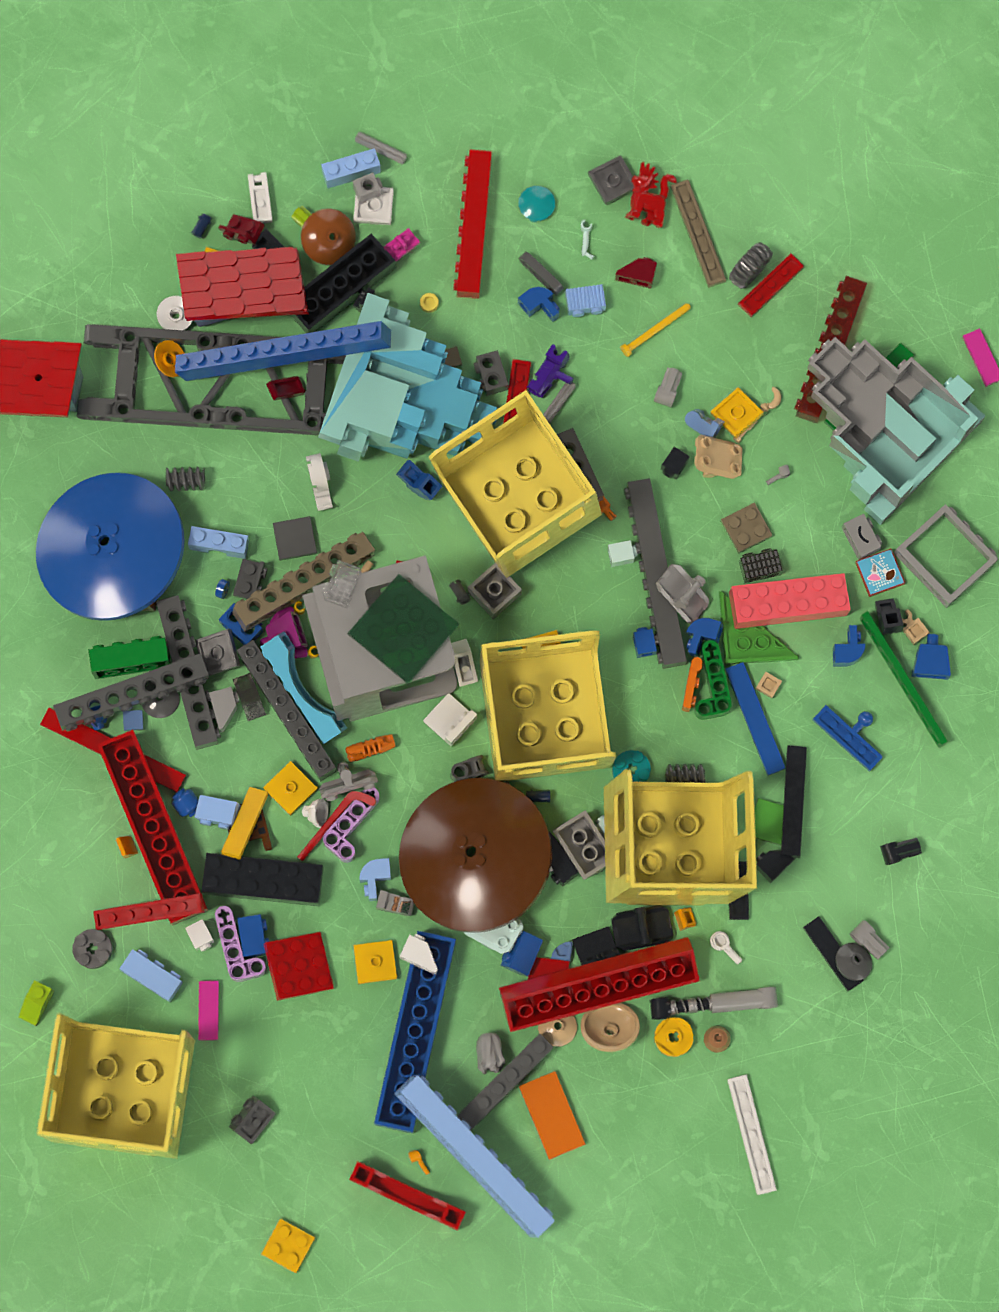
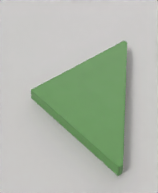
M723 591L719 592L721 622L724 625L722 638L725 665L740 664L742 662L795 661L799 659L798 655L794 654L777 637L768 632L764 626L734 629L730 598Z

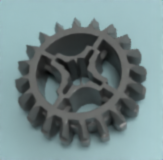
M762 242L755 244L732 269L729 279L740 289L747 287L770 262L773 252Z

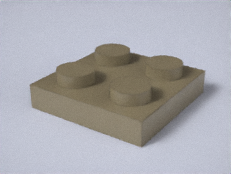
M755 502L721 519V523L738 554L772 537V533Z

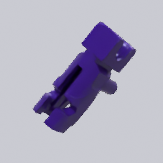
M554 344L551 345L546 353L545 360L535 373L537 380H531L527 386L531 394L542 398L552 387L551 383L553 380H557V378L568 384L573 382L571 376L560 371L561 368L565 367L570 358L567 351H563L561 355L557 356L556 346Z

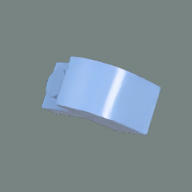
M389 858L372 860L360 872V883L368 882V885H364L365 897L369 896V901H377L376 881L391 880Z

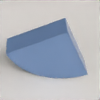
M565 942L556 947L551 959L570 961L573 942Z

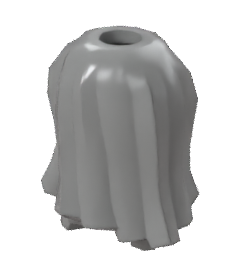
M495 1033L480 1035L476 1045L478 1070L482 1074H486L487 1070L499 1073L506 1061L502 1056L500 1037Z

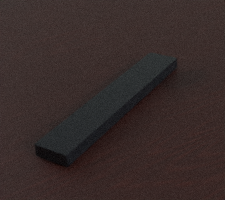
M787 746L780 857L800 858L807 747Z

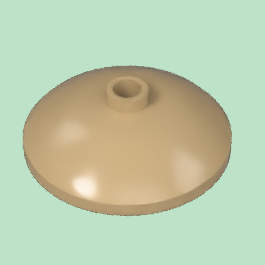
M622 1003L587 1011L581 1019V1033L584 1040L593 1048L605 1052H616L629 1047L637 1039L640 1030V1023L636 1013Z

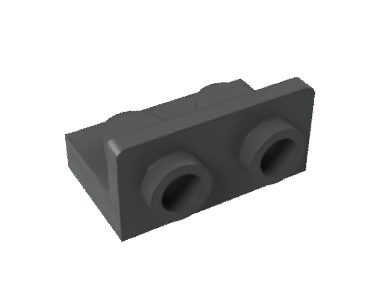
M246 559L242 560L233 592L234 597L247 600L253 592L257 590L262 591L263 586H260L261 580L266 578L268 568H265V562L260 561L258 563Z
M252 1096L245 1101L240 1113L232 1118L229 1128L252 1145L276 1113L258 1098Z

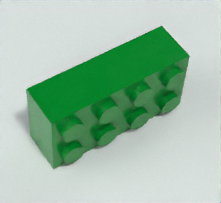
M153 636L150 640L146 641L134 639L131 640V643L127 644L115 642L112 643V646L107 647L95 645L93 649H88L91 672L95 680L148 672L171 664L168 644L162 636Z

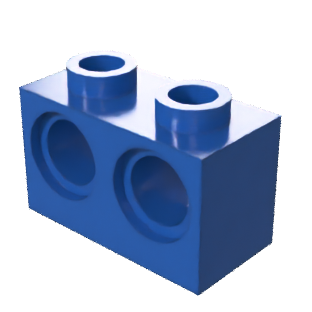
M233 603L218 620L225 629H231L232 635L243 645H246L252 640L255 641L263 633V628L261 627L263 624L260 623L253 627L255 630L252 634L244 633L238 621L232 622L230 620V617L233 615V607H235V603Z

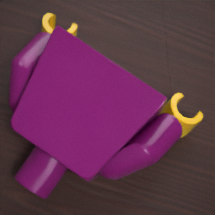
M297 601L294 607L289 606L274 614L270 624L265 627L268 636L260 639L261 646L285 631L295 647V659L306 658L307 655L310 658H317L319 654L313 655L311 653V650L317 649V646H311L309 650L306 649L309 646L298 616L304 614L305 608L302 610L297 609L298 606L302 605L301 601Z

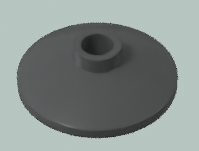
M163 681L165 684L171 685V683ZM152 683L145 687L147 691H153L156 688ZM177 690L170 692V695L161 701H157L156 698L151 699L150 703L142 705L144 711L154 718L170 716L179 705Z
M847 943L838 949L835 962L839 972L849 980L859 981L870 974L872 960L864 947L856 943Z

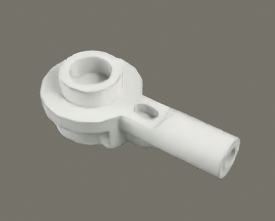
M722 931L712 934L710 938L712 948L718 951L724 950L738 965L743 959L729 946L728 935Z

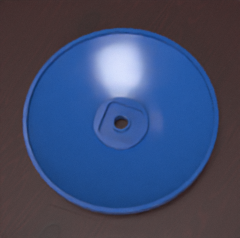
M107 473L83 480L58 498L42 522L36 543V563L41 581L56 602L80 617L105 621L121 619L136 614L154 603L167 590L179 570L185 542L182 520L171 499L158 486L147 479L127 473ZM109 537L108 544L102 546L101 540Z

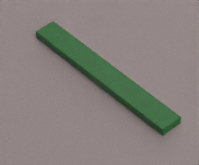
M866 611L860 617L861 623L938 748L943 747L948 742L871 615Z

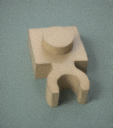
M907 609L905 614L908 618L902 619L903 625L906 627L902 631L912 644L915 645L930 632L919 618L913 621L912 613Z

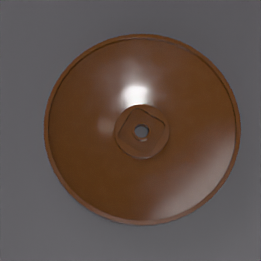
M488 778L459 780L447 784L429 795L410 817L403 832L399 850L400 874L409 897L413 900L412 902L424 915L439 925L451 930L468 933L495 930L522 916L540 896L549 877L552 863L550 832L543 815L536 805L515 787ZM470 847L476 848V854L473 857L467 856V850Z

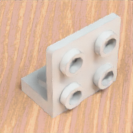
M447 694L427 715L423 722L448 745L452 746L477 720V714L473 710L468 711L451 694Z

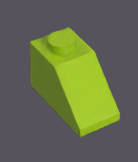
M34 980L24 999L18 1018L37 1026L54 990Z

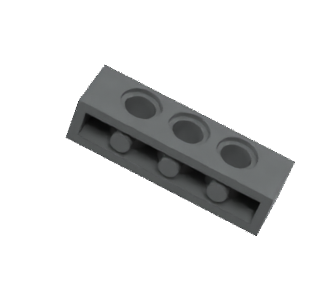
M574 428L557 434L565 448L573 451L571 456L595 490L598 502L602 501L604 498L603 491Z

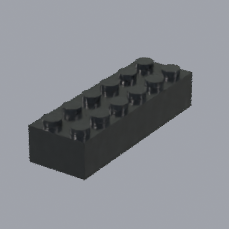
M371 233L304 287L309 314L291 315L292 318L306 333L318 331L353 303L362 289L366 291L368 287L371 288L396 268L395 259Z
M206 853L202 893L203 895L319 906L324 868L320 864L243 856L241 859H236L222 854Z

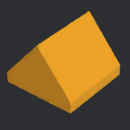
M691 907L674 912L680 931L697 926Z

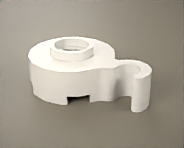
M321 453L306 456V461L311 462L307 466L312 486L316 485L313 488L317 509L318 511L331 509L333 506L327 483L330 480L327 462L322 461Z

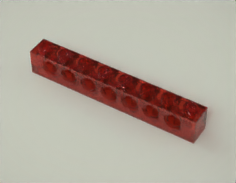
M846 276L844 281L840 280L837 288L840 294L838 298L834 297L831 308L834 310L832 315L828 314L825 325L828 327L826 332L822 331L819 342H822L820 349H815L817 354L823 350L821 347L828 339L831 341L836 337L842 344H846L867 285L866 282ZM849 295L852 301H846L843 296ZM843 312L846 314V317L840 318L837 313ZM838 329L840 334L834 335L831 330ZM808 370L806 374L810 376L808 383L803 382L800 392L804 394L802 399H797L794 409L797 410L796 417L817 424L822 407L817 402H808L807 397L812 395V388L815 385L813 380L819 379Z

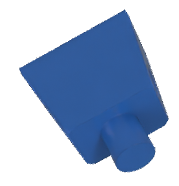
M928 634L927 644H920L918 646L912 677L948 680L951 676L948 648L945 645H938L939 635Z

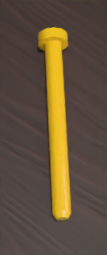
M684 304L628 345L623 344L620 346L623 354L626 357L632 355V350L689 311L691 308L690 304Z

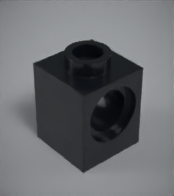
M674 446L661 465L662 473L668 478L673 477L677 479L689 462L690 456Z

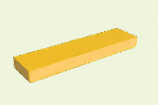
M249 787L222 848V855L241 859L268 797L267 791Z

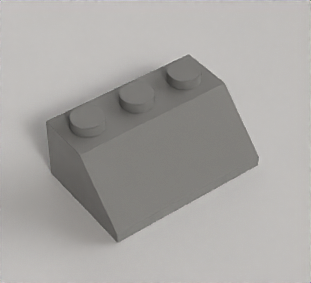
M586 810L553 830V833L583 880L605 870V840Z

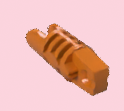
M390 734L375 737V739L371 738L363 743L352 744L345 749L348 754V760L355 762L365 759L367 756L371 757L372 755H377V753L381 754L396 746L394 738Z

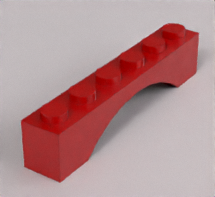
M358 1161L349 1178L351 1182L458 1231L466 1214L465 1211L414 1189Z

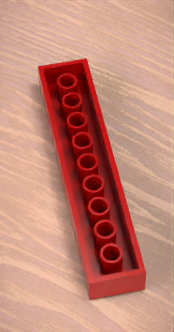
M134 730L97 744L160 899L201 893ZM203 898L204 909L206 912L208 911V908ZM199 914L168 919L173 926Z
M686 937L499 987L510 1032L699 982L700 980L694 950L689 938Z

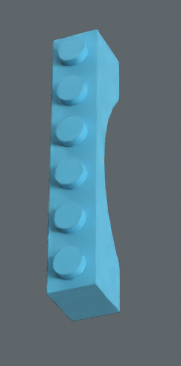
M285 631L260 646L263 656L272 664L274 673L283 681L285 690L290 692L294 698L295 705L303 712L306 722L312 726L318 740L324 744L347 729L343 720L337 721L335 711L319 704L304 688L296 670L295 647Z

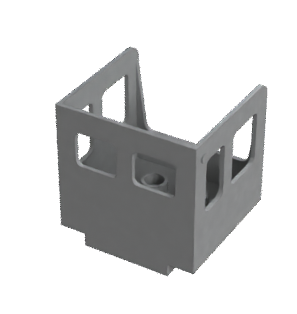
M426 555L360 573V575L356 574L346 577L349 581H345L342 578L338 579L340 583L331 581L313 586L312 593L302 595L337 721L349 718L350 722L442 697L455 691L457 687V679L453 669L455 656ZM410 581V584L386 592L380 591L383 587ZM408 605H413V606H411V607H407V608L400 609V610H397V611L389 612V613L382 614V615H379V616H373V615H376V614H380V613L387 612V611H390V610L398 609V608L405 607V606H408ZM420 620L421 629L417 632L384 641H378L377 632L379 630ZM418 645H425L428 648L430 658L391 669L387 668L383 661V656L389 653ZM432 675L436 676L432 682L401 691L392 692L389 689Z

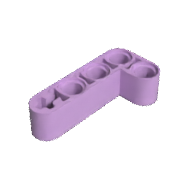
M376 788L362 791L369 795L374 793V798L376 799L375 806L378 804L380 797ZM354 800L325 832L323 836L325 847L342 862L349 863L354 860L355 849L346 839L375 806L367 804L368 808H366L365 802L362 803L359 800ZM355 807L363 809V813L359 816L354 815L352 811ZM344 821L350 823V827L347 830H342L339 827ZM329 836L337 837V842L333 845L328 844L326 841ZM349 848L352 851L351 856L343 857L341 855L342 850Z
M227 906L218 907L215 912V918L231 979L235 982H243L263 976L266 972V965L262 959L252 958L244 960L231 909ZM223 911L229 914L227 922L228 924L232 923V925H225L223 918H219V916H222ZM227 930L234 931L233 938L225 939L224 932ZM231 949H237L239 951V954L236 958H230L228 956V953ZM261 963L262 970L260 972H253V964ZM235 968H242L243 975L234 977L233 970Z

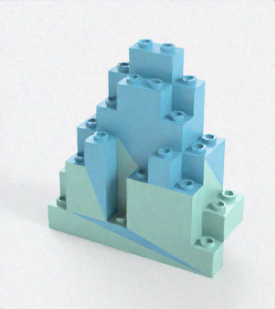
M367 293L357 325L382 321L391 329V348L346 355L318 438L340 445L337 454L355 461H359L360 456H365L368 446L408 459L409 454H414L417 443L437 450L497 409L495 406L477 401L480 400L483 389H480L481 382L461 376L462 370L444 364L448 352H445L446 345L425 338L426 332L409 327L411 321L407 319L409 313L388 306L389 300ZM478 432L470 438H468L466 441L475 443L482 436L480 432ZM466 441L450 450L447 454L455 456L459 451H463Z

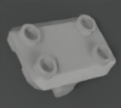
M671 564L656 582L658 591L677 610L682 619L689 624L696 621L700 614L708 607L709 598L700 588L706 583L705 579L699 575L692 578L681 565Z
M340 762L337 765V770L341 778L323 783L319 791L322 799L326 798L327 801H333L341 793L364 787V790L372 789L375 787L378 779L375 772L371 770L351 774L348 764Z

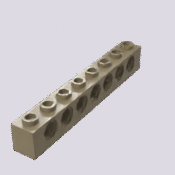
M363 532L352 534L347 538L346 542L335 544L329 552L318 554L315 560L310 563L306 561L299 566L300 569L294 572H287L281 580H274L264 590H257L247 600L242 599L235 603L233 615L245 632L278 611L303 598L302 595L312 593L313 586L331 582L337 578V575L341 576L348 572L347 569L351 570L372 558L375 549ZM353 549L356 553L351 555L347 553V550ZM336 558L340 563L333 564L330 560ZM322 568L324 572L316 573L314 569ZM305 577L308 581L301 583L298 579ZM290 587L292 591L287 593L282 588ZM272 596L276 600L274 602H268L266 600V597ZM251 606H257L259 610L253 612L249 608Z

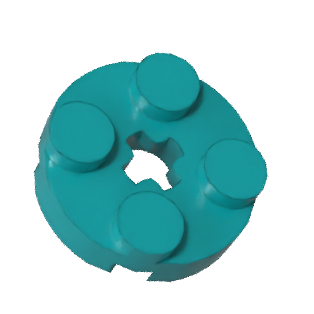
M634 750L624 751L614 760L612 767L613 778L617 777L625 769H628V765H632L637 768L635 774L632 775V782H647L649 779L651 765L648 758L642 752Z

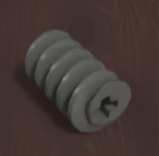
M166 467V486L169 487L170 491H173L175 486L178 491H181L182 486H184L185 491H188L190 485L193 491L197 489L198 485L200 490H204V468L200 472L199 467H196L195 472H193L192 468L189 467L188 471L185 472L184 468L181 467L180 472H177L176 467H174L172 473H170L168 467Z
M668 764L665 782L705 783V769H703L702 764H699L697 769L694 764H691L689 770L686 764H683L682 769L676 764L673 770L671 764Z

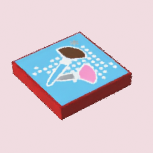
M892 549L855 562L869 597L905 584Z

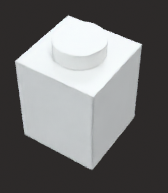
M203 919L185 928L196 951L201 950L203 952L212 947L211 944L214 941Z

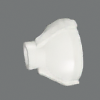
M317 799L310 806L305 805L302 809V814L304 817H308V820L313 825L321 828L328 819L329 804L324 799Z

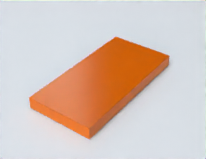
M555 1071L519 1086L549 1160L585 1145Z

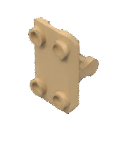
M702 434L695 439L696 456L694 463L696 468L703 472V477L713 478L718 475L734 479L741 475L742 447L740 445Z

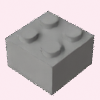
M494 563L468 586V593L492 619H495L522 595V589L510 576L506 578L498 565Z

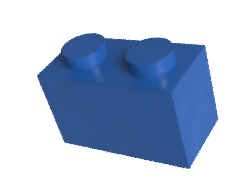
M261 914L237 918L244 959L265 956L264 943L269 942V938H265L264 931L267 930L266 919H262Z
M522 931L515 941L512 950L503 954L500 966L519 975L529 976L543 940Z

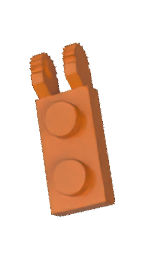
M699 657L693 658L690 664L682 710L685 712H689L690 708L695 706L696 696L693 695L694 688L698 689L700 680L696 676L701 672L703 664L702 659Z

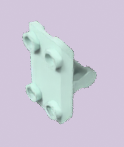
M517 918L513 922L495 930L478 933L464 932V934L482 943L485 947L502 954L512 950L515 941L523 931V924Z

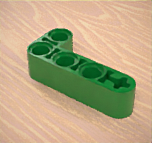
M709 640L703 644L701 656L711 698L700 700L694 710L696 717L701 720L725 716L729 713L732 706L719 645L715 641ZM708 647H710L711 650H714L712 654L713 659L711 660L710 652L707 651ZM716 665L719 668V672L713 673L709 667ZM719 683L723 686V690L718 692L713 688V685ZM724 702L727 704V709L721 710L717 704ZM706 706L709 712L702 714L699 711V707Z

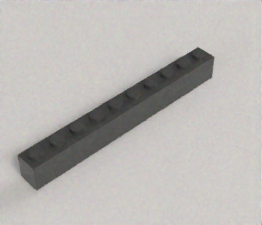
M647 478L630 481L627 483V488H624L626 500L629 499L630 506H628L629 517H633L634 524L631 525L632 534L637 536L635 547L637 554H640L641 561H638L640 572H644L645 579H642L643 589L648 592V597L646 598L647 609H651L652 616H649L650 625L655 627L656 632L654 639L656 646L658 645L659 653H657L658 664H662L663 669L683 666L686 664V656L677 611L664 595L658 591L656 582L667 570L668 566L651 480Z

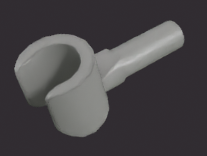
M788 465L779 467L780 474L767 480V485L780 478L789 477L790 470Z

